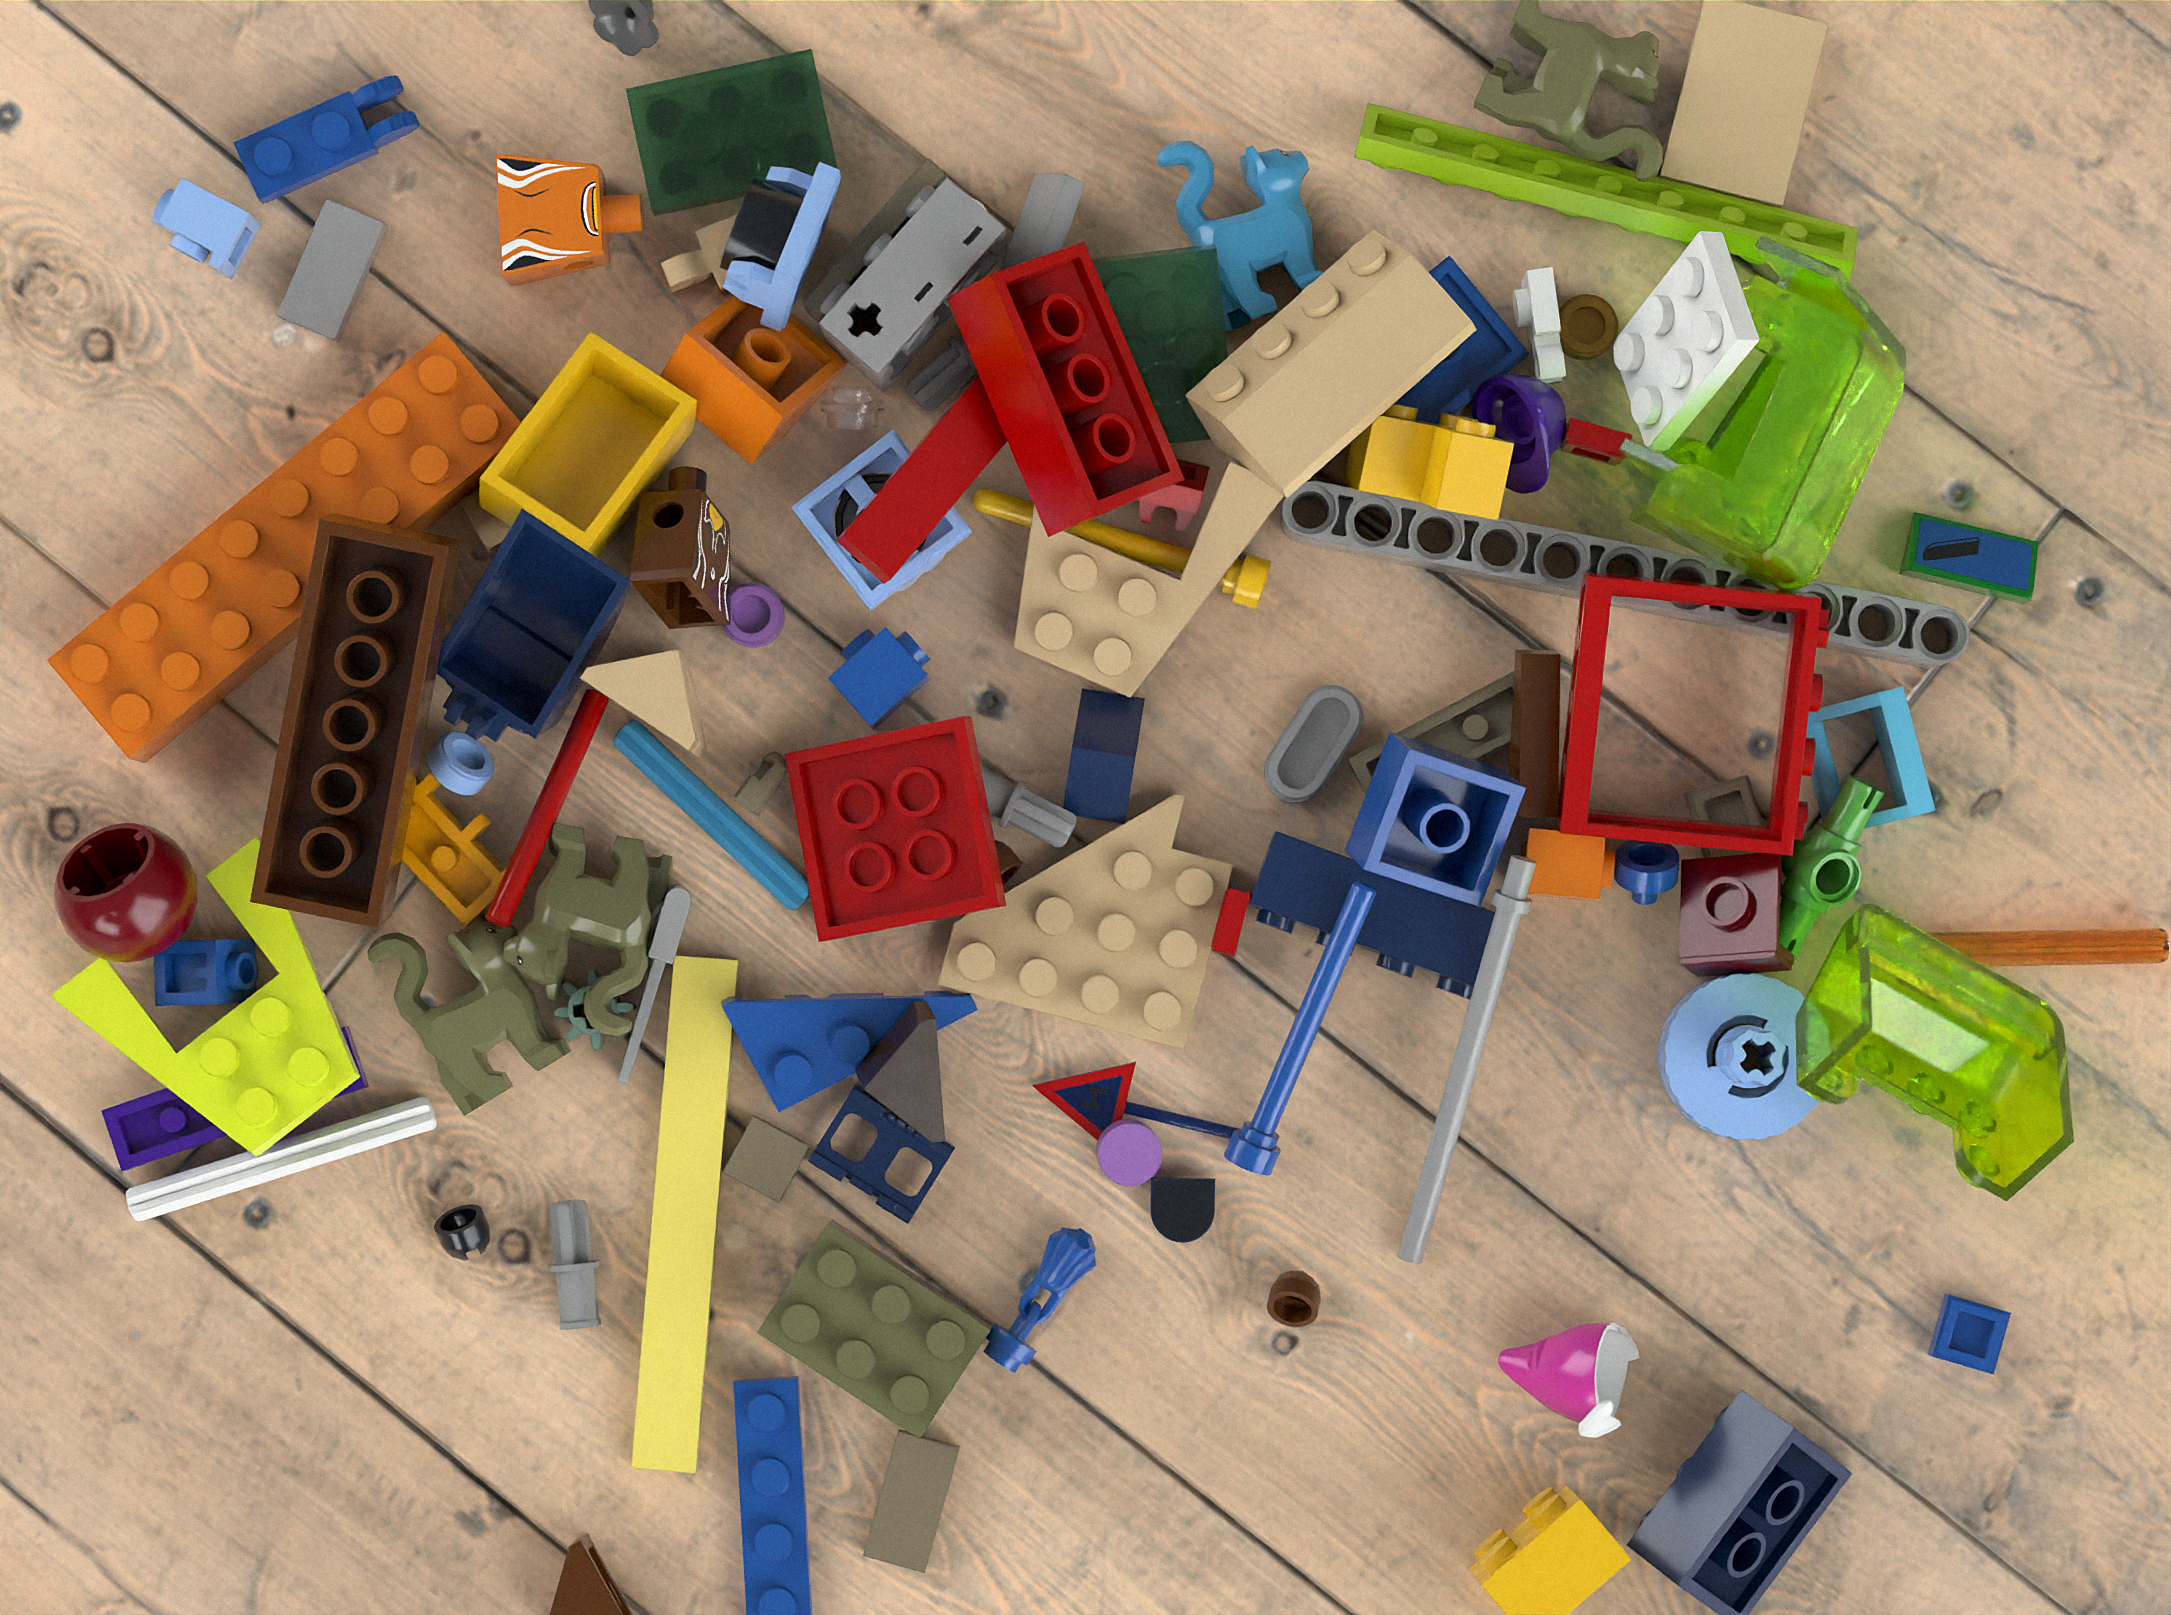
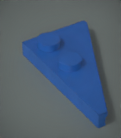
M924 991V995L884 996V993L830 994L825 998H812L808 995H785V999L742 1000V996H731L721 1001L724 1012L778 1112L855 1074V1069L912 1002L926 1000L936 1017L937 1031L978 1010L970 993L954 994L950 991Z

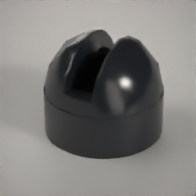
M468 1204L453 1208L444 1213L434 1225V1230L441 1246L446 1253L456 1259L468 1260L466 1253L476 1248L481 1255L485 1252L490 1241L489 1224L482 1208L478 1205Z

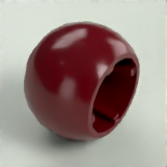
M115 824L87 836L66 855L60 865L54 885L56 911L66 933L84 951L111 962L131 963L142 961L166 950L187 930L193 919L198 902L197 877L187 854L168 835L143 824Z

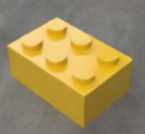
M590 331L480 477L479 506L511 527L521 510L524 509L599 559L639 505L640 498L650 490L694 430L698 401Z

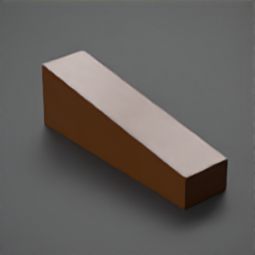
M1515 650L1509 774L1526 787L1516 813L1518 817H1558L1561 654L1555 650Z

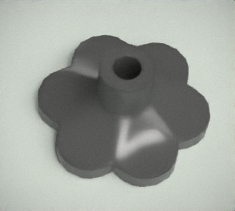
M589 0V7L596 16L594 19L596 33L603 40L614 42L623 54L635 56L642 48H650L658 41V29L652 21L654 17L652 0Z

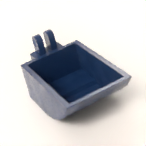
M522 509L442 644L436 674L445 679L447 684L453 689L442 706L447 710L444 720L453 726H457L464 721L469 724L465 734L476 741L483 736H487L494 742L500 740L508 726L536 739L557 725L583 682L580 677L587 667L593 666L623 608L631 580Z

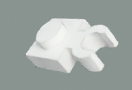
M1553 267L1527 270L1521 280L1522 289H1515L1512 293L1517 328L1527 327L1529 343L1532 344L1535 378L1546 384L1562 382V377H1566V370L1559 336L1561 325Z

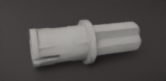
M963 336L958 340L954 337L949 338L947 343L950 347L908 382L907 388L910 394L928 412L934 411L973 376L976 377L978 374Z
M981 767L989 813L1000 818L999 826L1005 828L1009 823L1055 847H1063L1067 843L1077 821L1074 813L1026 790L1027 783L1022 780L1016 785Z
M579 1199L558 1201L551 1204L550 1207L555 1264L549 1265V1272H556L561 1321L559 1327L561 1330L599 1326L601 1325V1318H599L594 1268L600 1267V1260H593L588 1205L584 1200Z

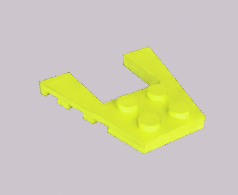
M255 837L205 877L279 972L275 978L179 1052L111 961L98 958L51 994V996L228 1136L258 1157L356 1081L360 1074L332 1006L326 999L312 957L308 948L303 943L292 916L293 911L250 902L261 840Z

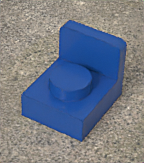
M254 940L176 941L166 950L154 956L155 1006L233 1004L244 1002L257 991L256 982L259 970Z

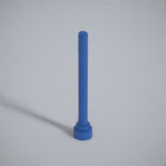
M1361 881L1352 883L1252 1121H1245L1241 1130L1233 1131L1226 1147L1224 1157L1247 1171L1265 1176L1271 1175L1281 1152L1277 1146L1280 1136L1275 1132L1377 893L1375 888Z

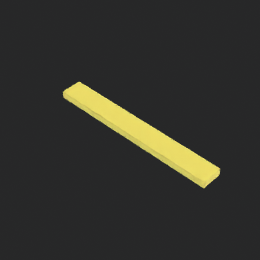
M675 955L673 961L631 1468L696 1473L698 1468L734 1028L722 1008L721 1001L731 996H737L739 960Z

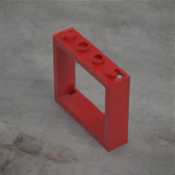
M1582 571L1558 793V817L1555 820V826L1559 833L1792 856L1794 839L1803 840L1804 824L1808 822V803L1799 801L1801 777L1812 775L1815 761V738L1806 737L1809 712H1819L1823 692L1822 674L1814 673L1816 648H1826L1830 632L1827 629L1829 610L1821 609L1822 598L1814 593ZM1612 596L1792 613L1767 826L1589 809Z

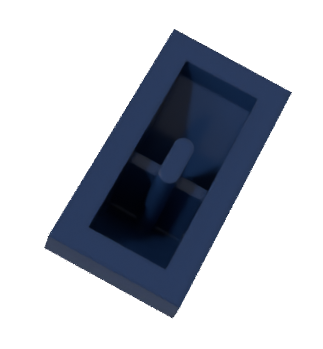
M1082 688L1063 808L1074 813L1076 817L1125 824L1145 698L1133 696L1130 698L1125 695Z

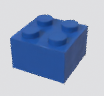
M1389 732L1345 852L1363 870L1481 907L1526 787L1503 769Z

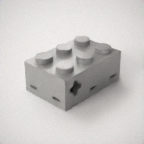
M946 178L937 189H934L930 184L925 186L906 208L904 214L910 220L894 238L888 233L883 234L872 245L862 260L868 268L852 286L846 281L841 282L828 295L820 307V311L825 316L819 322L826 343L883 393L953 314L947 298L984 278L1008 250L1006 228L987 212L985 206L980 201L969 197L949 178ZM877 323L882 327L875 336L866 331L861 333L859 337L854 333L861 324L869 329L875 327Z

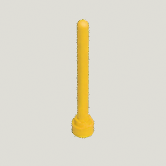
M981 488L975 492L973 505L977 511L1031 528L1034 508L1032 501L989 488ZM1089 520L1067 529L1069 532L1135 560L1183 574L1192 553L1190 549L1094 520ZM1247 554L1245 559L1237 558L1217 585L1223 586L1222 593L1233 596V603L1257 610L1272 561Z

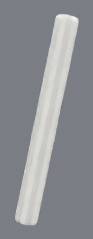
M428 1097L415 1098L276 1142L258 1157L247 1151L135 1186L126 1191L127 1205L135 1221H142L430 1131L437 1126L434 1108Z

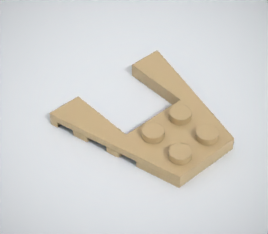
M1230 461L1181 579L1067 530L1048 537L1034 505L1013 648L1131 698L1284 496L1247 468Z

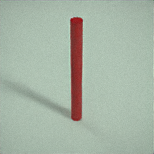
M591 689L585 691L485 918L497 926L509 928L604 714L609 698L598 691Z

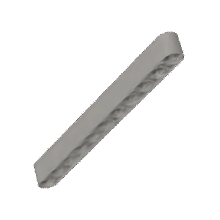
M1306 481L1291 496L1285 497L1280 509V524L1283 532L1292 541L1302 545L1574 599L1580 598L1582 571L1606 573L1608 562L1614 559L1628 561L1635 568L1637 577L1670 580L1674 572H1687L1700 583L1732 586L1748 584L1754 588L1814 593L1822 598V608L1829 610L1827 629L1830 632L1825 649L1920 668H1935L1957 659L1965 651L1969 642V627L1965 618L1958 611L1947 606L1500 517L1498 520L1445 511L1417 501L1358 491L1354 488L1319 481ZM1304 497H1312L1319 500L1326 510V521L1315 529H1306L1299 526L1292 516V505L1297 500ZM1364 510L1380 512L1388 522L1387 536L1379 541L1363 539L1355 529V516ZM1427 522L1442 524L1448 530L1451 537L1449 549L1440 554H1432L1425 551L1417 539L1418 528ZM1490 534H1498L1505 537L1513 549L1511 562L1505 566L1489 564L1480 552L1482 538ZM1562 547L1572 554L1575 561V570L1571 577L1558 579L1546 571L1543 565V555L1546 549ZM1612 596L1611 606L1789 641L1792 615L1789 612L1760 610L1756 616H1745L1740 614L1734 607L1694 603L1683 604L1681 602ZM1863 609H1873L1883 616L1886 623V632L1880 641L1868 640L1860 633L1858 617ZM1926 621H1934L1941 624L1948 634V645L1942 654L1930 652L1921 641V629Z

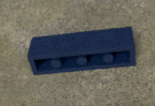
M1278 831L1273 833L1249 900V906L1259 909L1255 921L1290 934L1295 923L1319 932L1315 943L1326 947L1352 883L1355 881L1367 883L1373 886L1377 893L1355 945L1378 953L1379 957L1376 962L1378 967L1408 978H1412L1415 968L1439 976L1436 988L1467 1000L1471 999L1495 915L1494 911L1363 870L1351 858Z

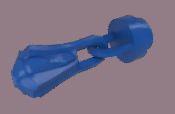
M1061 1228L1060 1231L1049 1235L1041 1265L1034 1279L1020 1298L1018 1306L1020 1314L1009 1330L996 1323L992 1325L991 1331L986 1337L990 1342L983 1351L986 1355L1014 1373L1021 1363L1028 1366L1037 1351L1025 1340L1035 1324H1041L1047 1320L1070 1288L1096 1266L1094 1255L1096 1248L1090 1234L1081 1228ZM1041 1287L1052 1293L1042 1309L1038 1302H1032Z

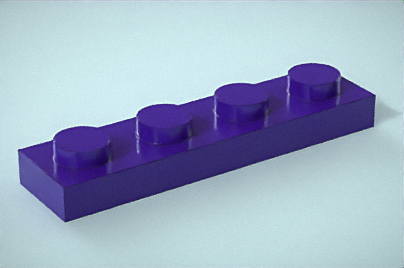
M344 1026L341 1030L360 1077L333 1099L369 1087L349 1026ZM168 1088L101 1110L121 1171H127L228 1136Z

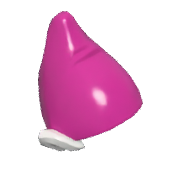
M1612 1321L1609 1324L1601 1322L1578 1325L1535 1344L1504 1349L1499 1354L1498 1364L1509 1378L1546 1408L1579 1423L1578 1431L1580 1436L1597 1438L1622 1425L1614 1417L1619 1407L1628 1361L1640 1357L1631 1332Z

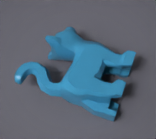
M1175 141L1165 145L1158 153V164L1161 167L1184 165L1190 172L1189 179L1182 187L1175 202L1178 221L1190 237L1204 272L1207 301L1221 335L1249 325V317L1253 320L1277 312L1273 295L1261 291L1257 282V273L1281 265L1299 293L1324 273L1318 270L1314 260L1312 222L1299 197L1302 180L1309 171L1308 161L1301 151H1283L1276 148L1258 153L1253 145L1246 147L1245 155L1240 157V166L1245 176V182L1261 203L1260 208L1248 213L1221 219H1209L1201 208L1214 185V163L1207 151L1192 141Z

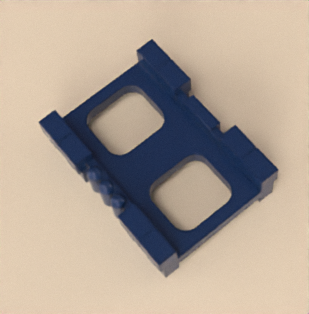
M855 1085L816 1149L811 1154L808 1162L840 1182L843 1177H846L850 1180L849 1183L870 1196L873 1194L878 1197L876 1202L878 1206L909 1224L956 1147L946 1141L932 1143L913 1127L907 1126V1123L901 1118L897 1120V1115L892 1111L886 1113V1106ZM848 1114L860 1116L874 1125L878 1131L875 1142L865 1158L860 1162L849 1160L831 1146L833 1135ZM905 1147L911 1148L924 1156L932 1164L931 1173L919 1192L914 1196L905 1195L889 1185L885 1180L887 1169L899 1150Z

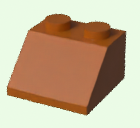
M733 295L686 332L659 376L698 401L696 418L722 439L728 447L752 465L788 434L843 371L848 362L792 313L785 329L782 328L779 332L760 324L764 309L744 302Z

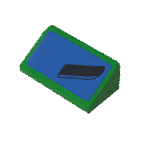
M1915 512L1913 513L1899 575L2024 604L2031 601L2034 591L2039 542Z

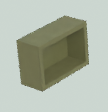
M831 1220L757 1333L920 1439L991 1331L992 1324L848 1229Z

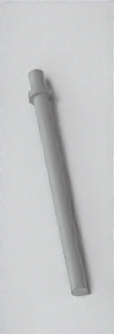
M1511 855L1502 890H1495L1491 904L1497 908L1397 1254L1400 1259L1410 1263H1422L1522 914H1529L1532 900L1527 897L1537 862L1524 856Z

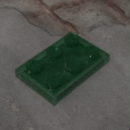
M812 49L626 89L649 201L654 216L745 197L754 178L765 182L771 166L793 168L810 176L814 175L819 162L838 169Z
M1211 244L1093 258V264L1169 443L1175 444L1211 439L1185 395L1202 381L1211 370L1228 358L1216 245Z

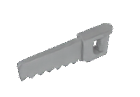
M672 885L668 888L664 897V903L658 914L648 948V957L652 958L618 1075V1083L625 1085L628 1083L665 964H673L691 905V894L682 885Z

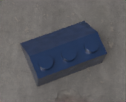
M1741 1389L1732 1403L1719 1413L1714 1427L1692 1457L1688 1458L1680 1466L1675 1480L1655 1507L1643 1516L1638 1530L1627 1543V1546L1717 1614L1749 1615L1852 1473L1795 1427Z

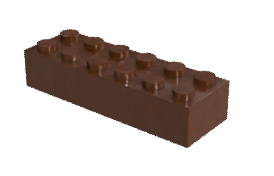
M335 513L319 519L250 902L373 928H379L391 916L459 556L460 539Z

